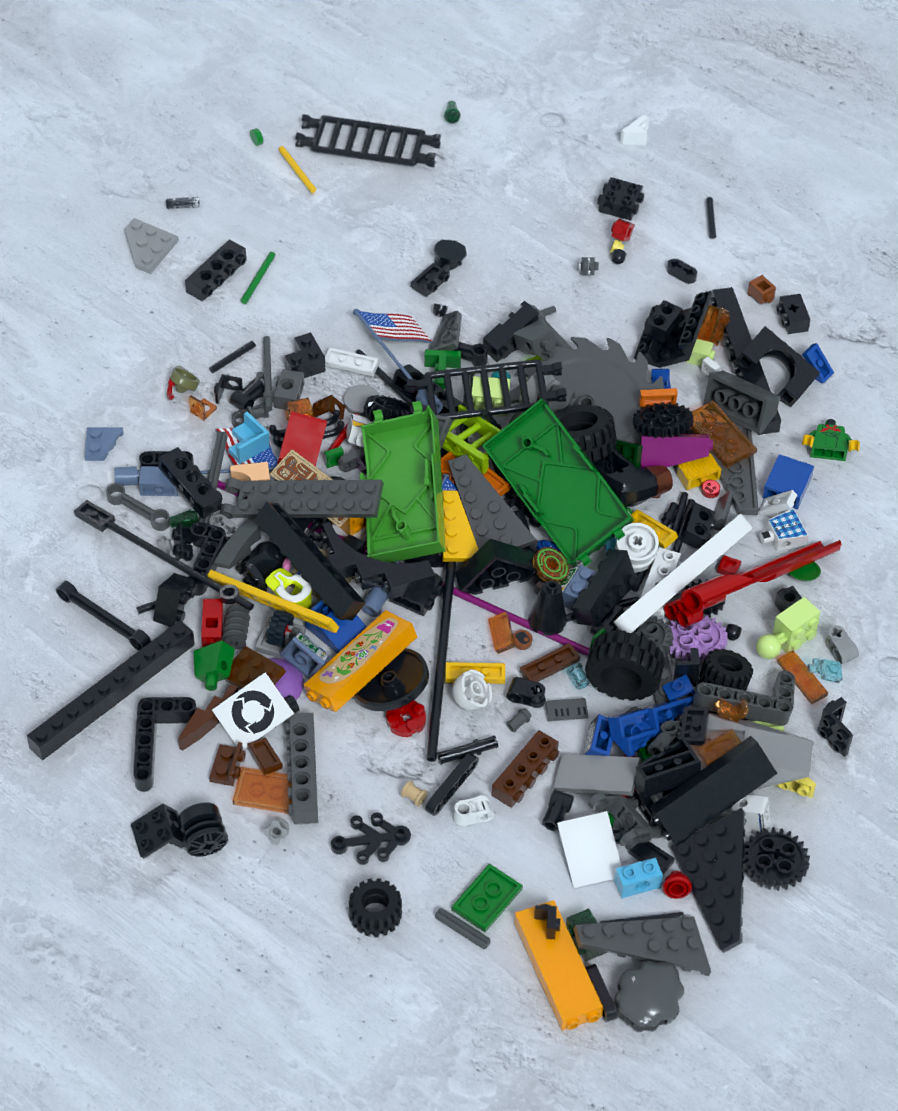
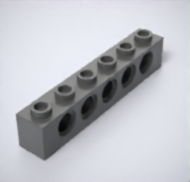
M314 713L293 714L289 717L290 722H286V734H290V738H286L287 750H291V754H287V767H291V771H287L288 783H292V787H288V800L292 799L293 804H288L289 816H293L294 824L318 823Z

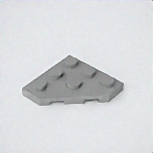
M133 218L125 228V235L133 256L135 268L148 274L155 270L179 241L178 236L136 218Z

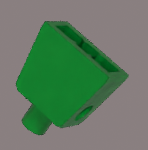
M224 641L194 650L195 677L205 683L206 690H216L217 682L227 679L230 675L235 648Z

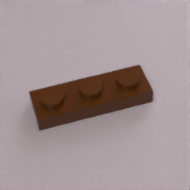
M568 643L520 667V673L526 680L539 682L579 662L580 655Z

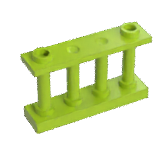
M460 404L458 412L467 411V408ZM481 417L455 419L451 424L442 448L452 452L456 457L467 455L482 474H485L491 457L487 452L482 453L477 449L501 430ZM462 423L469 427L459 435H454L450 432ZM475 432L482 435L481 438L472 444L464 441Z

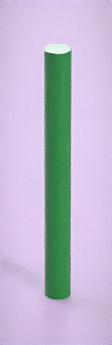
M269 252L243 295L241 303L247 304L275 258L276 254L274 252Z

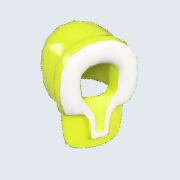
M280 568L273 571L266 578L265 583L274 591L276 596L310 609L312 586L301 575H292L287 570ZM294 584L295 588L293 592L289 594L285 589L289 585Z

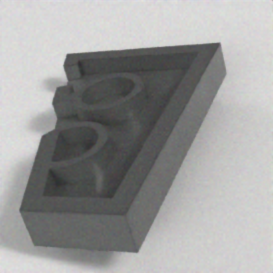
M458 310L444 315L429 350L452 351L458 349L462 314Z

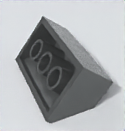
M722 370L710 373L703 408L716 410L713 413L761 434L776 415L780 396Z

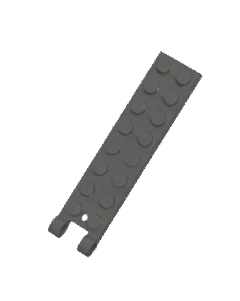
M229 478L226 481L225 490L230 493H239L237 506L227 503L222 504L219 514L224 515L228 519L255 518L266 502L280 504L291 518H377L384 483L382 480L240 481Z

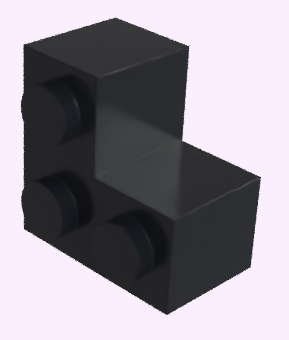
M312 333L295 337V352L284 355L285 369L304 372V378L325 372V356Z
M173 573L159 585L153 617L154 622L171 627L179 620L184 621L186 615L184 606L196 593V587H194L195 579Z

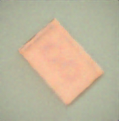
M242 767L233 797V805L289 814L288 804H293L292 799L288 800V787H292V783H288L287 774L272 772L264 775L261 770Z

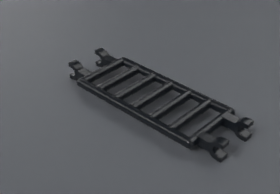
M303 114L301 121H304L302 129L317 128L315 136L308 137L302 133H296L295 140H297L296 147L309 146L313 152L412 167L416 166L417 163H424L429 167H435L436 153L422 154L420 153L422 144L431 145L437 149H440L441 134L431 136L425 135V131L421 129L326 115L316 119ZM326 122L335 124L328 147L319 146ZM342 125L352 126L345 149L335 148ZM358 128H368L362 151H351ZM375 130H382L385 133L378 154L368 153ZM391 132L401 133L395 157L385 156ZM408 134L418 136L411 159L401 158Z
M540 359L426 372L424 374L425 379L422 380L406 379L407 393L426 389L427 406H430L435 415L450 417L452 420L483 416L482 411L485 409L491 415L525 412L535 403H530L524 368L535 367L540 399L542 398L548 405L550 401L565 402L567 396L566 388L547 392L544 378L545 375H562V363L556 362L552 365L542 366ZM517 369L522 404L511 406L506 370ZM498 371L504 406L493 408L487 372ZM480 373L485 409L474 410L469 375ZM462 375L467 411L456 412L451 377ZM432 379H444L448 413L437 414ZM413 405L410 406V414L414 412ZM422 406L423 412L426 410L427 406Z

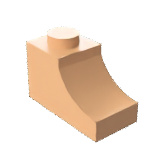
M268 462L230 466L231 478L240 481H270Z

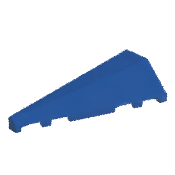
M687 696L609 717L611 738L628 757L634 756V752L646 746V742L652 737L660 734L661 725L664 722L675 721L674 719L678 715L683 714L684 707H689L693 704L694 696Z

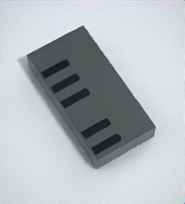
M586 698L546 701L548 722L588 718Z

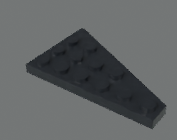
M743 808L692 834L678 845L674 844L671 846L684 875L691 881L692 891L723 953L742 943L743 860L745 859L744 816H746Z

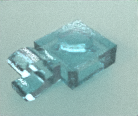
M813 658L812 664H808V672L821 674V679L840 683L843 679L840 662L827 659L821 661L820 659Z

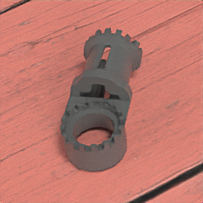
M265 402L258 406H248L244 410L235 411L232 415V425L235 428L244 423V421L237 422L236 419H244L245 412H248L255 419L268 418L269 412L265 410Z

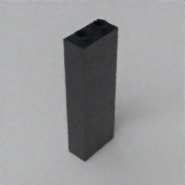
M749 736L650 806L654 813L651 817L657 826L662 825L663 830L661 832L666 840H672L678 845L778 773L759 743L752 736Z

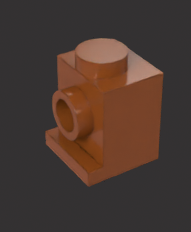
M760 275L749 282L747 295L754 297L760 304L765 302L771 303L775 298L776 286L763 275Z

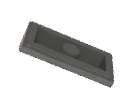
M729 491L718 499L714 509L715 515L713 519L715 524L712 529L721 531L724 528L732 505L733 491Z

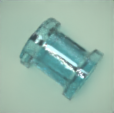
M576 663L568 668L567 675L572 677L577 689H583L591 683L583 671L581 663Z

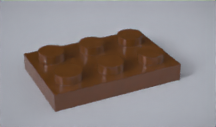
M245 646L233 659L230 675L224 680L238 686L241 690L266 672L275 685L286 673V670Z

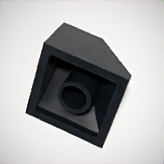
M267 541L259 543L241 563L244 561L253 563L263 579L266 580L273 571L282 568L287 557L280 553L277 545Z

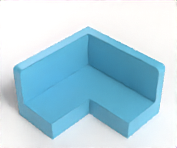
M245 412L244 423L232 429V435L240 442L228 448V453L239 464L269 448V432L252 415Z

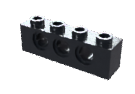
M229 239L185 280L186 293L202 302L207 297H210L213 291L221 286L229 276H232L240 266L245 264L247 260L246 248Z
M412 365L404 366V369L413 379H425L424 374ZM400 368L395 370L391 385L413 402H416L418 390L407 393L406 379L408 378ZM433 382L434 394L443 404V408L438 414L448 413L445 390ZM454 397L455 410L458 412V406L460 404L463 405V403Z
M177 447L159 457V469L202 519L221 509L223 500L221 493L213 488L210 480L200 473L198 466L193 465L185 452H182Z

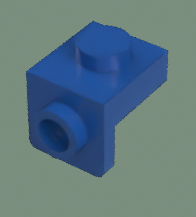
M652 369L651 384L662 376L664 389H671L669 380L670 370Z

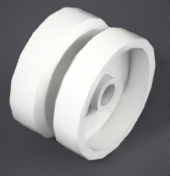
M631 523L624 526L622 531L625 533V536L619 541L616 539L615 549L627 550L634 572H642L649 569L654 562L659 546L657 534L651 527L642 523Z

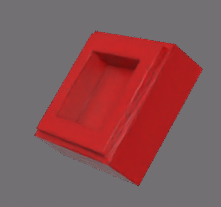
M723 555L717 568V573L721 575H736L742 561Z

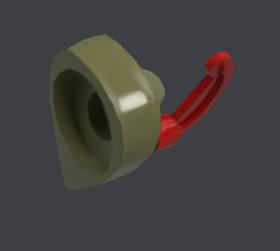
M182 366L174 367L168 381V400L174 398L172 386L175 385L176 391L179 393H184L187 390L195 391L200 380Z

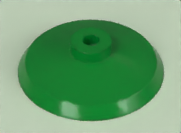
M812 562L789 572V574L800 581H812L820 576L821 569L818 564Z

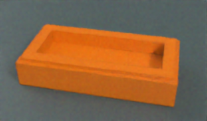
M677 388L640 390L639 407H647V404L653 406L654 403L661 404L662 402L665 404L671 402L674 405L677 401Z

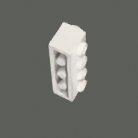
M658 548L640 598L683 563L680 561L681 553ZM664 606L655 612L650 619L654 616H657V620L661 616L664 617Z

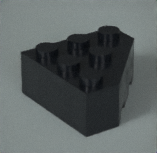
M489 539L455 574L460 591L478 595L483 593L484 589L491 587L496 590L507 587L510 582L520 580V583L526 582L540 569L534 551Z

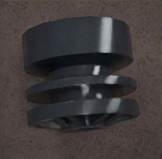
M209 802L198 803L184 809L179 814L177 823L189 855L195 857L208 856L226 846L228 835L224 824H222L219 808L215 804Z

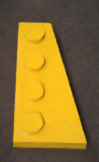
M442 490L446 552H442V561L467 562L479 550L458 491Z

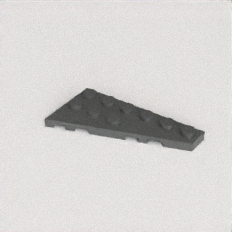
M467 455L448 461L478 549L489 539L520 548L538 543L536 538Z

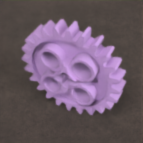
M709 615L705 616L700 622L686 628L682 627L677 619L676 622L670 621L669 627L672 629L674 640L672 641L673 646L670 647L669 654H675L676 659L682 657V661L689 659L690 648H698L699 660L701 662V660H705L706 655L710 651L725 649V646H727L726 628L721 627V622L716 623V618L709 620Z

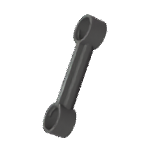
M115 483L107 487L106 495L110 504H123L150 520L153 529L157 531H164L169 528L170 515L166 510H153L127 495L124 486ZM114 492L122 493L120 496L117 497L111 496V494ZM157 518L166 519L164 522H155Z

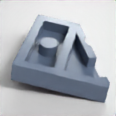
M87 427L85 461H104L109 455V451L116 445L118 437L123 436V427Z

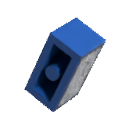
M599 714L590 723L583 755H610L613 739L611 738L607 717Z

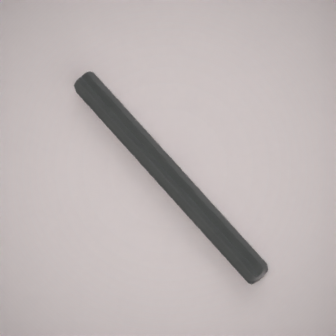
M220 431L216 436L208 479L215 490L217 489L228 438L226 432ZM211 515L204 519L199 516L198 522L209 524Z

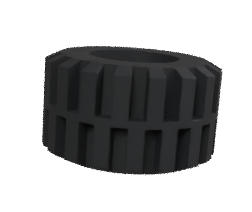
M714 649V651H710L706 655L699 673L700 683H711L746 691L754 670L748 659L742 657L741 654L726 649Z
M371 878L368 879V882L362 881L359 883V887L355 886L353 888V893L349 896V918L352 921L353 927H358L359 933L365 932V936L369 937L371 934H374V937H379V934L385 936L388 935V931L393 932L395 926L400 924V919L402 918V898L400 892L396 891V886L394 884L390 886V882L387 880L381 882V879L377 878L376 881H372ZM372 903H380L386 907L380 912H370L365 909L367 905Z

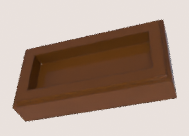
M266 738L247 743V749L264 775L283 769L282 762Z

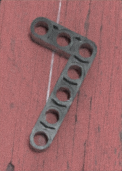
M780 671L773 686L772 696L703 682L697 686L693 704L696 707H708L709 711L784 726L788 723L794 708L795 676L790 671Z

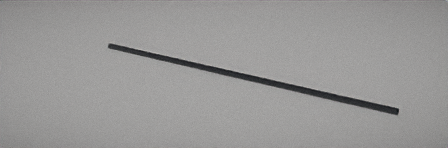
M475 374L469 375L471 391L473 387V376H475ZM465 394L463 396L464 407H466ZM462 423L460 425V433L469 427ZM446 562L426 760L429 762H434L437 759L456 562Z

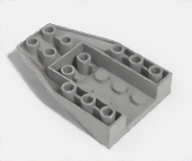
M709 713L705 746L690 745L700 759L701 770H703L749 736H752L759 743L778 773L757 789L807 778L810 775L812 740L755 722Z

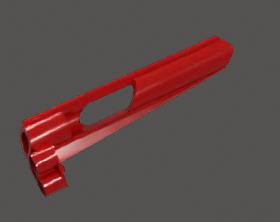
M838 540L824 546L821 541H817L736 575H719L684 590L681 598L665 604L664 613L669 620L677 619L679 624L686 628L700 622L703 619V610L723 602L726 599V595L756 582L771 581L838 552L842 543Z

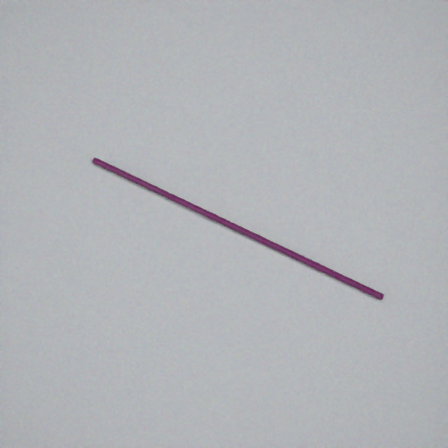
M218 480L217 488L226 491V483ZM230 493V494L235 495V496H237V497L239 496V493H236V494H235V493ZM312 522L308 525L307 529H311ZM319 528L314 532L320 534V532H323V529ZM337 534L342 540L345 538V537H343V536ZM364 547V555H368L367 547ZM453 588L454 596L533 631L529 626L528 620L469 593L462 592L458 588ZM538 631V634L562 645L570 643L577 652L586 656L589 655L590 648L559 634L547 636L544 635V632Z

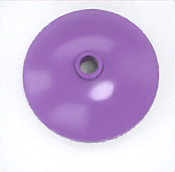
M269 658L286 670V673L275 684V687L283 698L291 695L297 700L304 687L302 673L285 659Z

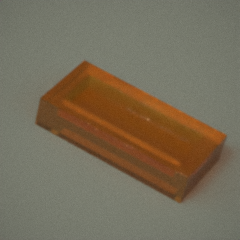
M503 612L489 618L488 621L495 651L499 654L516 647L509 615Z

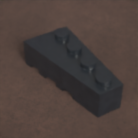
M607 550L606 559L597 566L598 572L595 576H591L588 588L582 590L572 606L577 624L596 626L638 583L627 550Z

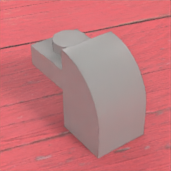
M536 373L527 381L530 403H536L540 400ZM544 376L547 392L551 391L554 384L560 385V382L554 376Z

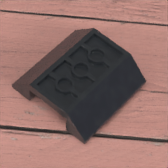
M712 291L696 294L692 307L682 310L681 321L665 343L645 335L646 327H644L634 359L637 360L638 352H641L649 365L658 368L689 361L713 294ZM657 305L651 308L649 317L653 315V311Z

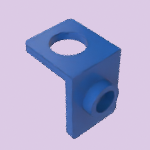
M687 675L663 685L669 701L676 700L689 693L692 696L695 695V690Z

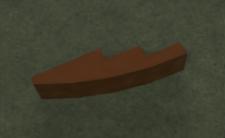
M231 684L222 699L214 696L205 711L197 708L178 737L180 750L183 751L200 740L220 722L212 709L239 691L238 686Z

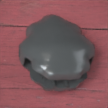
M644 961L639 969L626 970L620 976L614 1004L617 1008V1017L624 1021L627 1026L633 1028L636 1032L655 1031L659 1025L670 1024L680 1012L678 1000L684 995V987L674 964Z

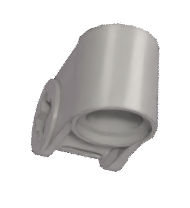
M839 625L831 626L828 630L825 644L833 654L836 662L843 664L859 656L858 648L845 632V629Z

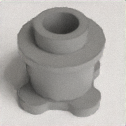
M278 818L273 820L269 827L264 829L263 833L272 840L273 844H279L280 839L288 835L289 825L284 819Z

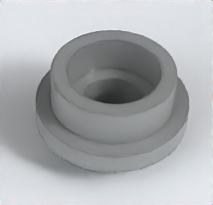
M165 536L157 540L158 549L170 555V550L173 549L171 540Z

